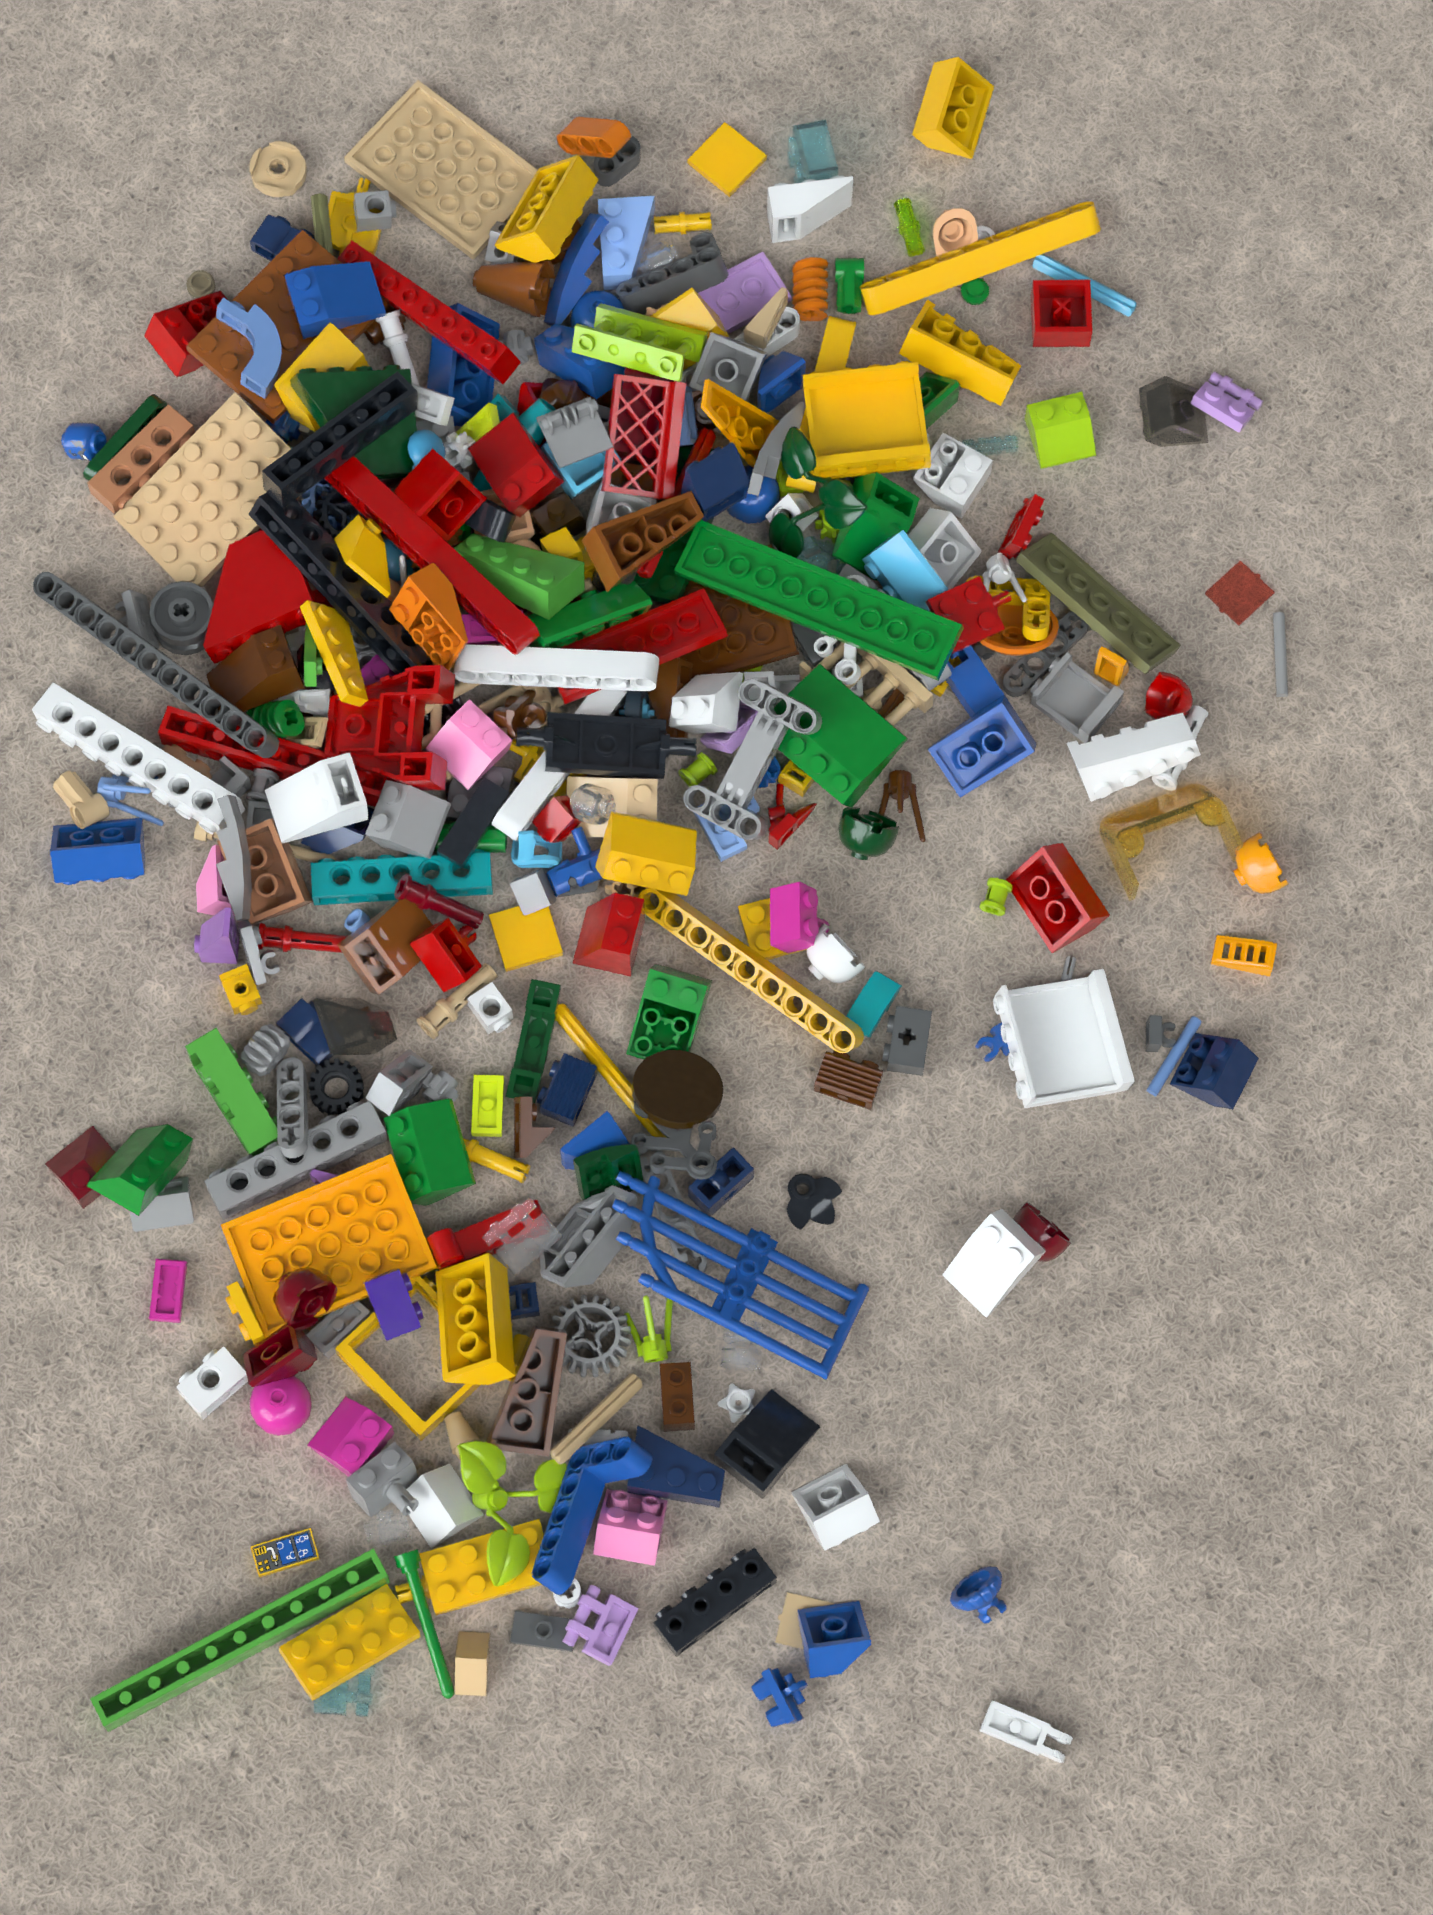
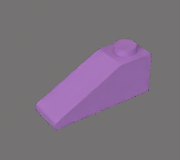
M225 907L201 925L200 935H195L194 952L199 953L201 962L237 964L240 935L232 908Z

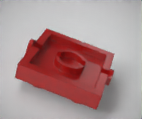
M1036 494L1030 499L1024 498V505L1017 510L997 553H1002V555L1010 560L1011 558L1016 559L1021 549L1025 550L1032 539V535L1029 532L1033 525L1037 526L1043 516L1044 510L1041 509V506L1045 500L1044 498Z

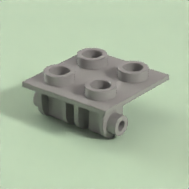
M591 397L536 418L559 469L613 448V444L597 412L598 405L595 399H591Z

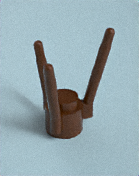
M905 770L892 771L889 773L888 783L883 784V797L878 813L885 815L890 795L891 798L897 800L898 813H902L904 800L910 795L921 842H925L924 827L916 796V784L912 783V774Z

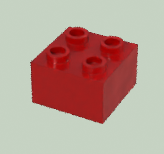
M1033 280L1031 289L1032 347H1090L1093 332L1090 280Z

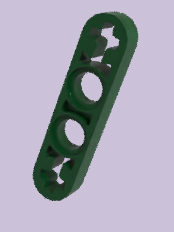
M156 394L150 395L87 464L83 477L88 481L91 480L167 406V403Z

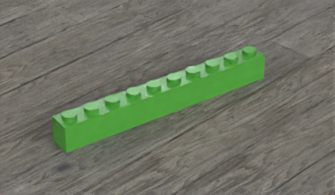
M373 1548L90 1698L103 1726L110 1732L361 1599L385 1584H389V1577Z

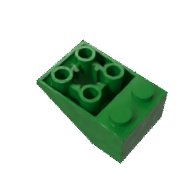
M877 472L855 478L853 483L854 493L868 508L857 521L839 530L832 553L833 557L850 565L869 578L871 577L864 568L866 564L862 559L891 536L902 530L905 533L908 532L913 523L920 499Z
M655 963L648 973L626 1054L645 1060L652 1054L666 1050L690 1052L707 1002L712 980Z

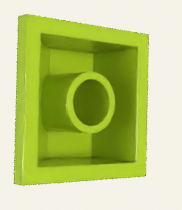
M1082 391L1026 406L1024 419L1040 469L1096 456L1091 417Z

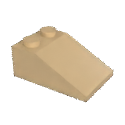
M567 776V796L584 813L586 818H589L587 813H590V810H605L600 814H596V812L590 814L594 816V819L588 822L582 821L577 828L582 827L586 837H604L611 811L657 821L658 779ZM603 818V821H602V822H599V823H597V822L595 823V822H594V820H596V819H597V821H600V820Z

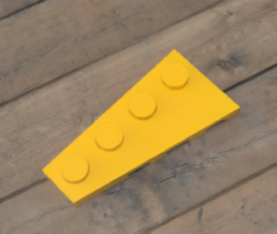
M307 600L300 606V609L340 701L361 707L368 701L349 623L336 609Z

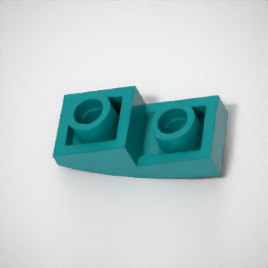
M875 971L858 995L846 1017L859 1025L864 1036L871 1038L883 1014L888 1012L902 985Z

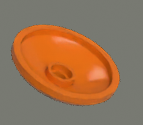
M1004 604L997 608L1005 630L980 641V643L1000 654L1012 656L1034 654L1047 648L1055 641L1058 635L1059 623L1055 614L1050 610L1048 637L1042 641L1028 640L1022 634L1023 606Z

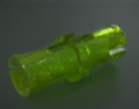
M902 198L893 204L899 220V234L903 236L908 257L922 255L925 252V248L920 236V223L914 215L911 199Z

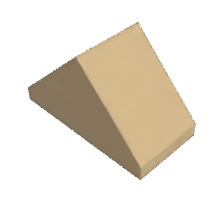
M459 1631L455 1655V1695L486 1696L490 1633Z

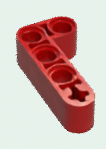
M531 1200L457 1232H453L452 1228L439 1230L431 1234L427 1238V1242L439 1271L487 1253L491 1255L504 1251L505 1246L512 1243L515 1246L546 1233L550 1226L538 1200Z

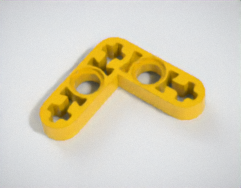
M978 576L969 577L966 582ZM1016 578L1027 598L1026 602H1022L1010 581L1003 584L991 581L988 593L992 597L1004 592L1002 590H1012L1013 592H1009L1010 594L1008 595H1011L1012 601L1005 605L1023 606V636L1031 641L1045 640L1049 634L1050 592L1037 579Z

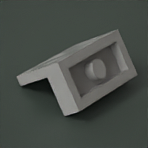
M189 1178L172 1179L140 1216L130 1211L133 1231L138 1232L192 1224L194 1216L190 1200Z

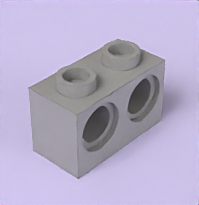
M408 1049L378 1073L366 1099L373 1103L377 1109L390 1116L419 1093L423 1086L422 1081L432 1070L433 1066Z

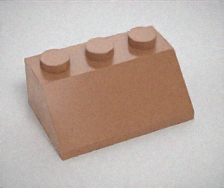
M270 818L245 829L250 854L252 883L250 919H248L250 924L289 913L312 903L313 901L289 842L281 843L274 819ZM219 840L217 841L224 860H227Z

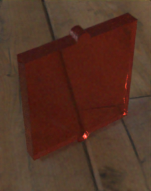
M1240 560L1208 589L1205 595L1219 607L1220 613L1224 612L1240 626L1275 592L1260 579V574L1253 573Z

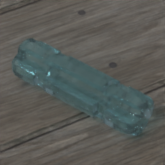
M1015 435L1005 436V439H1001V436L978 438V441L975 442L974 439L962 441L963 444L983 455L1001 454L1003 450H1006V453L1018 450V439Z

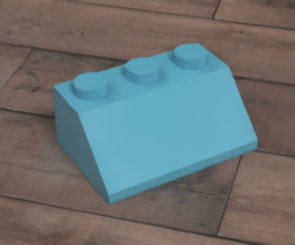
M904 530L885 540L862 559L866 564L864 568L868 575L879 581L883 587L882 590L887 595L929 612L926 601L949 590Z

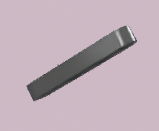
M1072 611L1067 613L1058 622L1057 638L1062 640L1064 647L1059 651H1054L1047 647L1037 653L1021 657L1004 675L1002 686L1005 693L1011 697L1024 695L1039 678H1042L1048 672L1050 665L1058 656L1062 658L1085 636L1089 625ZM1070 620L1074 622L1082 621L1081 629L1074 628L1068 637L1065 632L1070 628ZM1034 657L1039 658L1043 661L1044 666L1040 670H1033L1028 666V660ZM1024 670L1027 675L1021 680V688L1017 685L1013 688L1010 687V678L1017 680Z

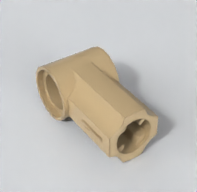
M66 771L54 781V790L70 808V815L78 828L84 829L109 816V807L103 796L99 793L93 794L76 772Z

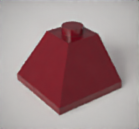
M92 1126L46 1162L45 1165L84 1209L101 1195L87 1186L88 1182L116 1152Z
M285 1324L243 1354L248 1383L251 1387H256L290 1378L299 1372L308 1370L317 1360L314 1344L302 1330L297 1331L290 1325Z

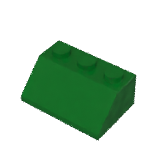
M448 1098L409 1106L383 1118L396 1165L412 1204L427 1206L476 1184L452 1099Z
M169 1124L137 1129L91 1178L87 1186L140 1216L188 1161L193 1138Z

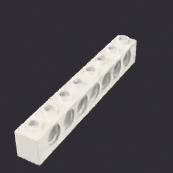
M52 683L32 708L37 719L36 724L47 733L54 731L59 734V738L70 747L76 745L83 749L82 752L86 757L94 762L98 759L106 764L105 767L116 776L125 775L133 786L149 788L152 796L163 805L170 803L176 807L177 813L185 819L190 820L192 817L199 821L200 827L206 832L214 834L216 831L227 828L217 799L226 795L236 796L235 794L57 684ZM66 716H72L70 720L61 722ZM95 730L92 735L84 736L88 731ZM119 744L116 749L108 750L111 745ZM135 759H142L138 764L131 765ZM165 773L161 779H154L157 774ZM184 787L189 788L185 793L177 794L180 789ZM236 796L238 806L242 815V813L245 811V808L242 804L240 797ZM212 802L210 807L201 808L204 803Z

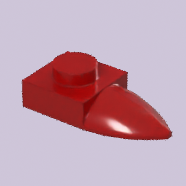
M817 804L806 805L792 815L788 813L783 819L777 818L768 829L770 832L768 843L778 850L808 818Z

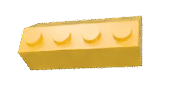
M579 155L538 168L494 245L501 251L534 263L546 259H554L561 252L560 247L564 240L571 234V228L576 219L583 213L582 209L586 201L593 195V189L599 179Z
M487 1253L436 1271L443 1381L447 1383L491 1385L516 1376L507 1267Z

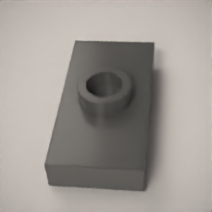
M515 1611L510 1643L573 1652V1647L563 1642L567 1633L565 1628L570 1619Z

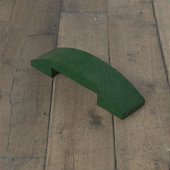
M531 979L515 1062L511 1070L506 1097L508 1098L532 1097V1103H536L557 1014L561 985Z

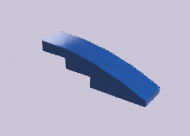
M590 213L575 235L560 265L550 293L544 322L550 326L562 324L592 283L584 274L601 252L593 245L609 223L601 214Z

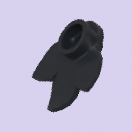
M798 1174L792 1177L787 1189L788 1195L791 1198L787 1205V1215L794 1227L801 1230L810 1219L819 1224H833L835 1209L831 1200L841 1194L842 1189L828 1177L814 1179L808 1174ZM803 1184L809 1190L806 1194H800L797 1191V1187Z

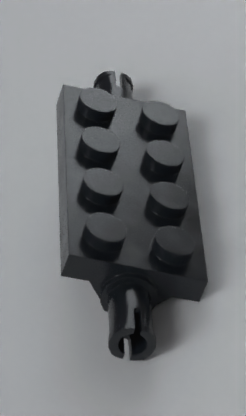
M548 712L547 725L544 729L517 727L516 746L543 747V750H546L545 772L664 779L666 758L669 755L695 757L697 739L670 737V734L666 732V720Z

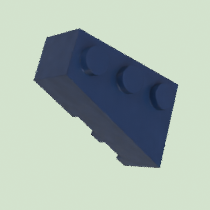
M638 1425L635 1442L650 1452L653 1460L647 1472L639 1477L628 1479V1493L645 1496L651 1495L657 1498L720 1508L725 1470Z

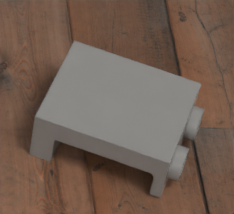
M1067 652L1062 659L1058 656L1052 662L1048 669L1050 673L1044 680L1039 678L1030 690L1032 693L1031 704L1082 742L1087 743L1091 740V736L1097 733L1121 704L1124 691L1116 685L1112 689L1106 687L1072 662V654Z

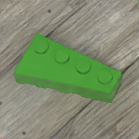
M474 533L454 548L512 603L548 620L585 590L584 562L508 542L502 543Z
M215 1028L186 1045L185 1048L192 1066L248 1155H253L254 1157L264 1152V1148L271 1143L277 1142V1117H270L266 1110L269 1107L268 1102L261 1091L255 1092L251 1085L254 1082L245 1067L241 1068L236 1061L239 1058L230 1042L226 1044L218 1029Z

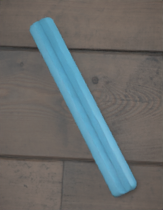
M1045 254L1036 256L1033 261L1032 267L1056 280H1090L1091 298L1126 316H1131L1136 308V301Z

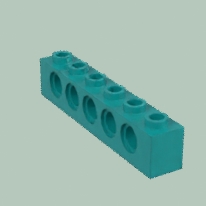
M475 849L464 866V869L469 871L465 877L455 876L454 872L461 867L438 855V853L437 855H432L431 859L412 854L395 858L393 855H381L377 859L367 860L364 857H350L347 861H335L330 858L320 859L318 863H311L313 903L316 906L396 901L395 890L399 881L394 877L400 872L408 873L412 876V880L423 885H433L436 892L446 897L493 895L490 852ZM430 870L439 872V875L434 879L424 877L425 873ZM369 874L380 876L374 883L364 880ZM339 876L350 878L346 884L339 885L335 883Z

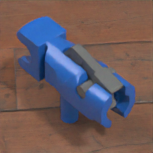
M582 827L571 831L579 849L578 857L572 860L565 859L546 873L555 897L595 892L598 888L599 880L604 879L595 868L600 848L594 851L591 850Z

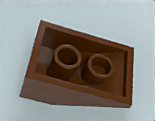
M281 625L252 635L245 643L206 674L210 687L243 712L305 688Z

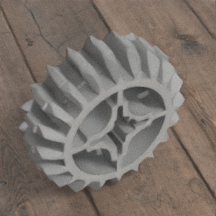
M581 1295L582 1304L578 1305L576 1300L571 1298L569 1300L571 1309L569 1310L566 1306L561 1305L559 1311L563 1317L559 1315H553L552 1321L558 1326H549V1328L566 1330L573 1319H576L578 1323V1332L571 1336L570 1341L566 1342L562 1367L571 1362L569 1366V1373L571 1374L576 1371L577 1367H581L580 1375L583 1378L587 1375V1369H592L594 1378L598 1377L599 1367H602L606 1374L610 1373L608 1363L611 1362V1364L618 1367L620 1361L616 1355L620 1357L627 1356V1351L621 1346L631 1345V1339L625 1337L631 1333V1327L622 1326L628 1321L627 1316L620 1315L616 1317L620 1312V1307L616 1305L609 1310L611 1301L608 1298L603 1301L602 1305L599 1304L598 1295L593 1296L592 1303H587L586 1295ZM584 1314H597L606 1318L608 1322L593 1323ZM584 1325L587 1330H591V1333L593 1331L596 1332L595 1346L592 1341H588V1338L583 1340L585 1338ZM615 1330V1340L611 1348L606 1353H603L600 1341L608 1335V1332ZM588 1349L595 1358H583L577 1356L571 1350Z

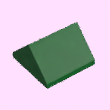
M925 372L919 380L926 429H928L958 402L960 384L957 380Z

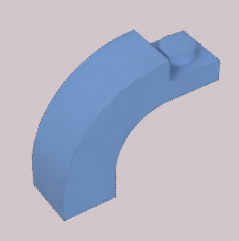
M223 297L217 306L216 318L243 334L249 340L254 350L251 360L241 373L240 384L265 399L272 390L280 370L282 351L278 330L271 318L257 305L254 304L250 311L246 312L240 303L236 301L230 302Z

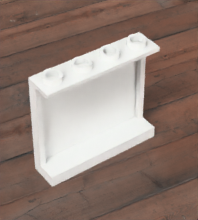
M1104 969L1093 970L1085 978L1008 990L1007 985H1002L993 999L994 1010L997 1015L1000 1014L1002 1021L1001 1036L1003 1041L1008 1044L1010 1052L1008 1062L1010 1069L1015 1071L1017 1078L1016 1093L1018 1098L1022 1099L1024 1108L1128 1090L1135 1082Z

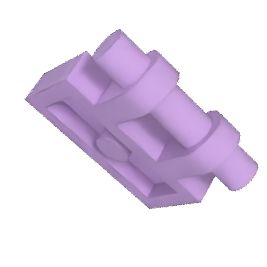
M1213 372L1209 378L1210 383L1206 381L1193 396L1190 404L1240 433L1251 420L1255 410H1259L1263 400L1254 396L1255 392L1248 388L1244 390L1234 384L1233 379L1227 375L1223 377Z
M589 1585L586 1594H582L577 1603L579 1608L574 1619H570L565 1628L567 1633L563 1642L574 1647L578 1637L584 1638L587 1641L581 1652L610 1666L620 1649L638 1608L612 1594L608 1595L603 1604L596 1600L601 1590L594 1585ZM590 1612L599 1615L592 1629L584 1625Z

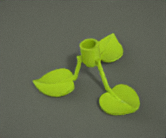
M470 1441L457 1445L461 1461V1475L466 1488L473 1493V1504L478 1509L487 1510L486 1515L493 1517L506 1529H497L492 1533L488 1540L486 1552L491 1581L494 1586H501L525 1570L529 1562L530 1548L526 1538L520 1534H513V1527L499 1516L496 1511H500L506 1506L509 1497L538 1496L539 1508L542 1511L552 1513L568 1465L566 1463L558 1464L553 1459L544 1461L539 1465L534 1475V1484L537 1490L505 1491L499 1486L497 1480L504 1475L507 1467L503 1452L497 1446L487 1442Z

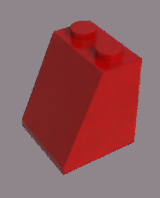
M433 448L393 491L447 542L487 499Z
M613 893L588 906L573 964L631 977L645 923L644 899Z

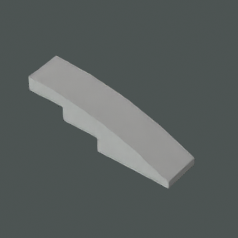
M800 401L783 416L769 434L758 454L748 488L749 494L759 496L764 476L776 478L784 439L792 426L800 429L805 402Z
M226 795L218 798L217 801L227 828L216 832L227 860L217 863L216 866L236 920L245 921L250 919L251 907L250 854L245 826L236 796Z

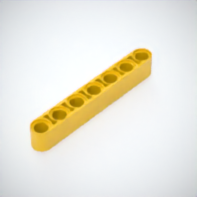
M833 316L828 317L815 371L832 372L846 367L857 322ZM805 407L800 431L810 442ZM788 475L786 486L814 493L816 481L808 480L804 475L800 479H793Z

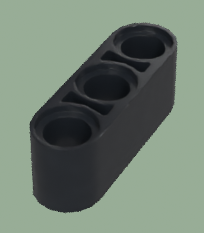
M487 498L464 524L491 539L505 543L516 515Z

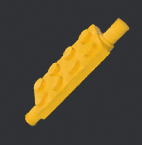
M540 1519L512 1526L514 1529L513 1534H520L526 1538L530 1548V1557L525 1570L501 1586L493 1585L488 1571L486 1552L488 1540L492 1533L419 1553L424 1572L420 1580L425 1596L428 1599L431 1598L435 1615L437 1616L542 1585L532 1577V1569L544 1537ZM408 1582L395 1585L400 1604L413 1600Z

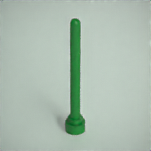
M418 1549L394 1556L397 1569L401 1568L402 1574H406L444 1698L450 1699L454 1696V1688L417 1570L420 1568L419 1562L421 1558Z

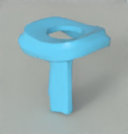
M534 830L518 831V841L513 840L512 862L520 868H554L562 860V842H547ZM538 845L546 848L549 852L548 855H534L535 846Z

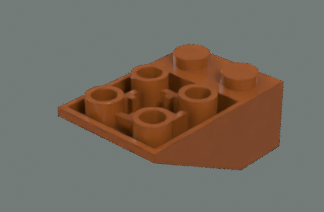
M397 899L338 943L337 946L369 991L380 995L421 961L409 943L433 924L423 910L417 908V904L406 899Z

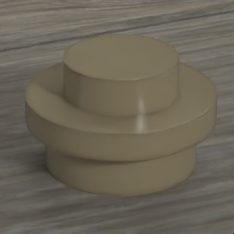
M196 271L187 280V290L194 298L209 295L215 290L214 278L205 271Z

